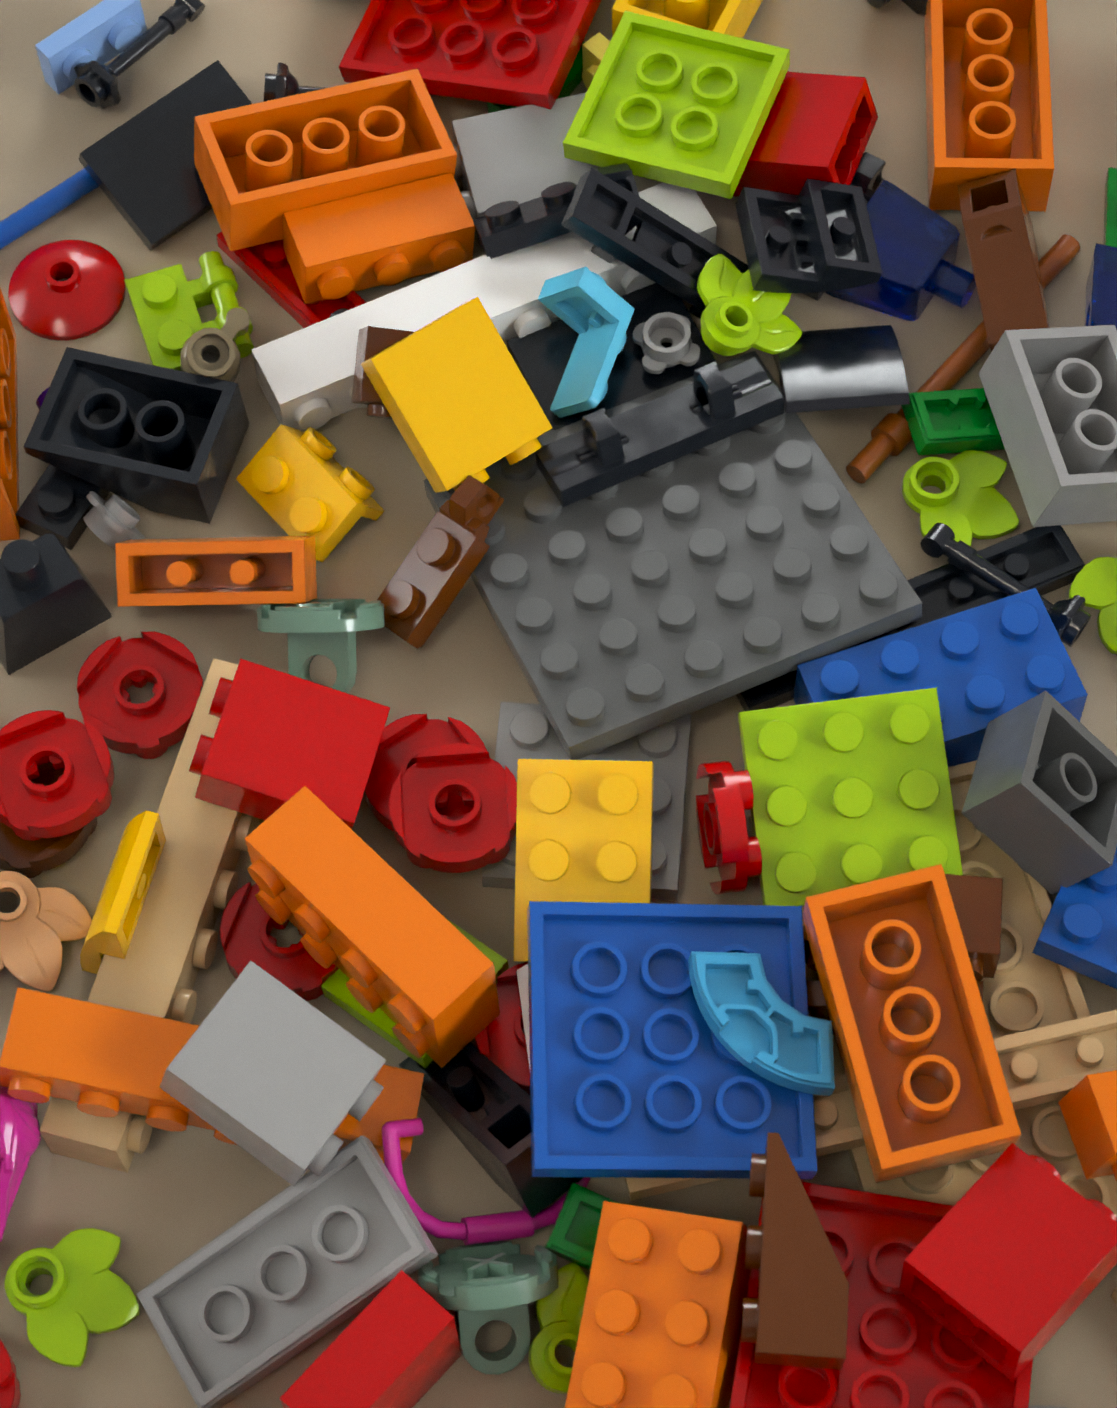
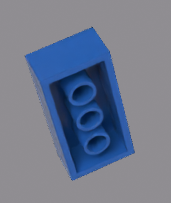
M1033 588L799 664L796 671L794 702L796 705L937 687L947 765L951 767L976 761L988 722L1038 694L1047 691L1079 722L1088 694L1037 589Z

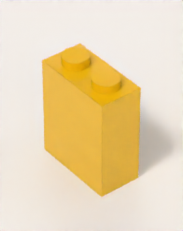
M478 297L461 304L361 363L435 493L448 491L452 488L456 491L468 475L484 483L490 478L485 468L503 457H506L510 465L528 457L542 447L537 437L553 428Z

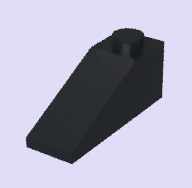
M471 1042L442 1068L432 1060L425 1069L410 1057L399 1064V1067L402 1069L424 1073L422 1097L492 1180L531 1218L569 1190L572 1183H578L584 1178L532 1177L530 1095L483 1053L481 1054L479 1049Z

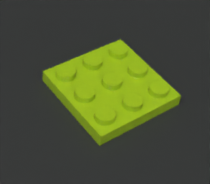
M625 11L563 141L564 156L567 159L599 167L627 163L633 175L732 199L790 67V49Z
M937 687L739 712L738 721L745 770H748L753 786L754 804L753 809L750 810L753 834L758 838L762 856V873L759 878L763 905L804 906L808 896L942 864L945 874L963 875Z

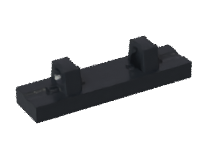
M593 168L580 177L573 199L561 224L592 243L594 246L591 252L608 263L618 259L693 305L690 307L689 312L700 319L706 306L697 291V282L703 267L711 257L723 254L741 273L744 274L749 270L748 265ZM636 226L637 228L632 240L627 238L626 235Z
M755 357L723 371L718 369L716 362H712L694 370V383L614 417L608 418L604 408L583 416V430L542 446L535 452L537 466L561 505L565 507L783 414L784 397L769 379ZM709 404L710 415L704 409V405Z

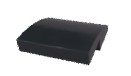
M808 178L799 195L743 187L735 205L754 291L819 293L860 287L879 281L883 272L862 187Z
M891 325L802 331V336L793 347L784 352L773 354L779 371L780 389L784 397L786 413L909 404V389L903 359Z

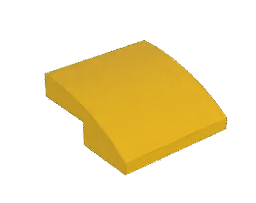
M146 810L135 816L124 830L80 953L82 971L97 974L104 954L125 959L166 842L159 813Z

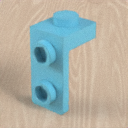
M585 266L545 280L538 298L541 303L579 334L550 407V410L559 418L590 410L602 401L608 390L607 381L616 357L626 343V331L635 310L612 290L601 276L591 272Z

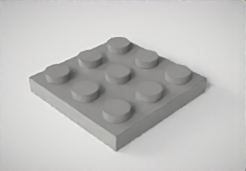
M501 702L494 760L499 762L504 769L506 765L516 781L518 759L570 760L540 704ZM690 714L578 759L652 761L654 763L651 899L678 900L691 731ZM516 835L511 842L510 851L504 859L498 863L487 864L483 867V887L515 889Z

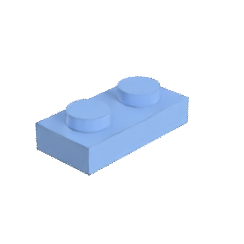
M103 0L37 43L35 47L45 82L59 95L74 85L75 80L78 78L74 69L76 65L90 61L106 64L124 52L147 31L141 1Z

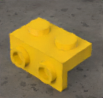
M280 424L238 475L236 480L289 536H315L316 561L323 562L361 516L377 521L384 510L371 497V494L375 491L373 485L353 468L346 467L344 469L332 457L337 449L324 435L311 427H308L303 432Z

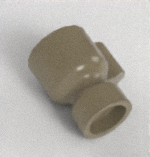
M235 307L228 311L225 324L221 330L217 328H204L189 337L180 352V370L204 377L235 382L240 371V352L235 340L248 331L250 323L249 314L244 309Z

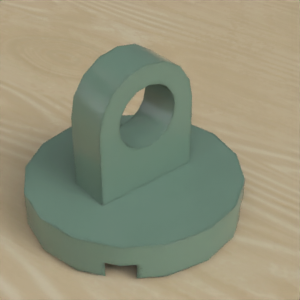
M351 598L314 599L307 603L296 604V607H287L286 604H261L257 608L259 631L287 633L290 675L313 682L309 673L310 663L315 656L323 655L332 660L337 671L336 681L331 688L345 693L350 692L356 680V631L379 629L385 626L384 604L379 600L366 602L365 599Z
M512 1241L463 1245L447 1249L445 1253L439 1254V1265L433 1267V1262L429 1261L418 1269V1285L444 1309L454 1310L461 1352L474 1369L484 1374L499 1375L513 1370L526 1356L530 1344L528 1304L550 1295L558 1288L559 1282L557 1255L544 1246H534L535 1256L521 1254L520 1244H512ZM501 1320L510 1324L512 1328L511 1338L508 1344L501 1350L484 1352L475 1346L476 1334L485 1323Z

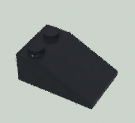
M67 347L23 447L26 454L151 511L210 524L250 423L238 383Z

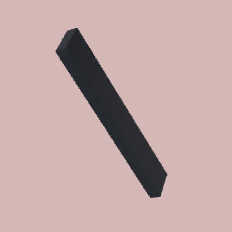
M1061 525L1035 527L976 552V554L1028 588H1036L1040 596L1071 584L1076 575L1085 566ZM948 563L908 580L922 601L921 619L860 644L1008 597V595L966 569L962 571ZM797 670L736 694L744 711L773 708L794 699Z

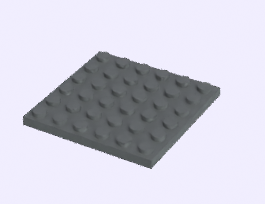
M755 350L718 364V369L723 371L755 357L769 379L781 392L780 387ZM694 376L606 410L608 418L614 417L694 383ZM709 404L704 405V409L710 415ZM785 408L784 413L565 507L561 505L539 470L535 452L512 465L508 463L506 457H503L485 468L490 478L484 484L497 492L504 499V502L488 524L490 529L484 542L490 548L471 574V578L570 760L581 759L797 670V665L848 649L922 618V601L798 414L786 413ZM582 420L557 430L552 429L537 438L540 444L545 446L583 430ZM428 479L424 480L426 495L435 512H439V508L449 500L455 491L452 488L448 491L435 493Z

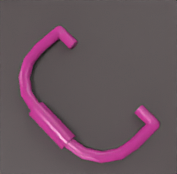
M421 1118L389 1121L382 1126L385 1166L425 1232L436 1238L463 1240L465 1245H474L532 1237L535 1230L555 1223L568 1190L553 1205L543 1209L533 1218L524 1210L463 1217L460 1223L441 1221L424 1212L409 1194L403 1174L399 1139L423 1135ZM584 1177L576 1184L586 1188L591 1177Z

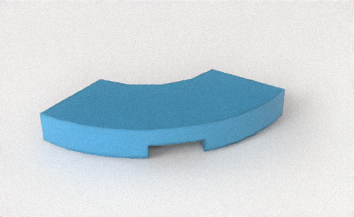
M691 951L688 958V967L694 997L708 1027L729 1053L744 1066L777 1085L803 1093L831 1096L835 1089L832 1021L805 1016L782 1001L766 979L760 953Z

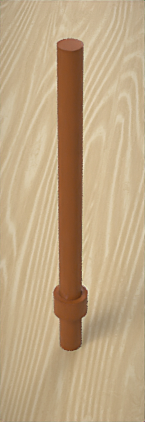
M1067 234L1063 235L1039 260L1043 290L1080 252V244L1074 237ZM984 320L916 392L951 390L990 348ZM902 407L896 414L888 413L871 431L872 440L846 466L848 475L854 481L860 484L865 483L889 456H898L913 440Z

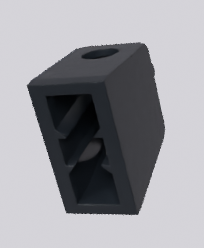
M54 533L44 534L32 542L24 539L15 540L4 548L0 559V663L8 675L112 617L82 569Z

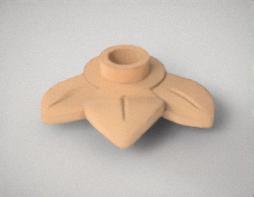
M0 871V893L12 892L20 900V905L14 912H0V972L6 968L12 976L23 984L37 990L50 992L56 986L62 967L63 947L61 942H71L86 938L92 922L91 916L85 906L65 889L58 887L36 888L35 884L27 876L19 872Z

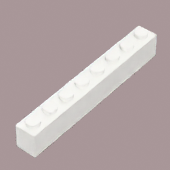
M663 182L638 192L640 198L716 245L717 225L695 190ZM635 226L626 237L632 240L637 227ZM570 232L493 259L485 254L251 349L258 383L279 424L301 431H306L308 427L318 429L336 416L358 407L367 408L368 406L351 403L358 333L364 327L372 326L415 332L461 304L478 297L507 346V340L517 336L519 338L550 326L553 322L561 320L538 300L545 280L586 266L591 272L601 276L606 284L619 296L631 293L655 282L618 259L608 263L591 252L594 246L592 243L574 232Z

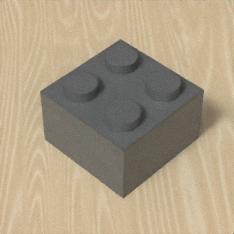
M1044 691L988 722L962 814L972 822L977 830L984 833L1010 856L1024 872L1030 874L1053 895L1059 892L1061 886L1067 888L1113 864L1117 847V756L1047 691Z

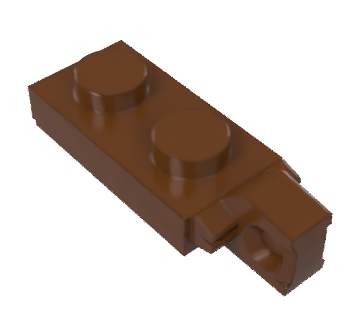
M468 475L449 500L439 508V512H436L377 599L384 604V627L417 649L423 647L490 548L484 542L490 529L488 524L504 502V499L497 492Z

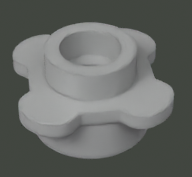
M671 312L658 313L650 317L646 322L638 324L633 331V340L641 346L644 353L642 366L651 374H661L666 368L678 364L692 366L700 358L699 346L691 341V323L683 315ZM661 343H672V345L665 348Z
M89 492L86 497L94 507L83 519L90 530L104 543L115 549V543L131 539H146L135 527L141 520L140 516L127 502L114 494L106 501L95 492Z

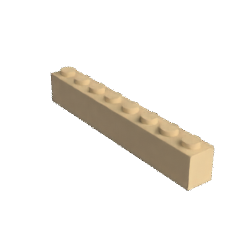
M213 658L157 813L160 815L166 842L125 959L104 954L87 1002L185 1023H191L197 1002V992L192 990L199 969L207 970L213 961L218 942V932L214 930L220 910H225L229 900L237 891L239 876L238 872L234 870L241 851L248 852L244 838L259 825V818L195 798L201 775L189 772L201 734L214 738L220 720L219 717L209 714L219 680L223 677L233 681L238 664ZM51 1097L39 1130L51 1153L128 1173L134 1154H143L146 1150L153 1127L145 1122L146 1116L119 1111L116 1117H99L77 1109L78 1102Z

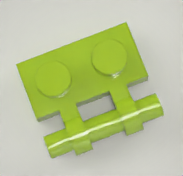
M209 251L201 255L199 264L202 275L200 278L188 282L181 263L125 280L127 292L152 365L181 371L180 352L185 341L194 333L204 328H217L221 330L225 324L228 311L235 307L242 308L239 306L235 295L238 290V283L234 272L230 267L225 266L219 252ZM214 304L217 312L215 320L202 323L197 308ZM251 319L248 331L235 340L240 352V358L249 356L252 353L251 349H254L250 337L253 331Z

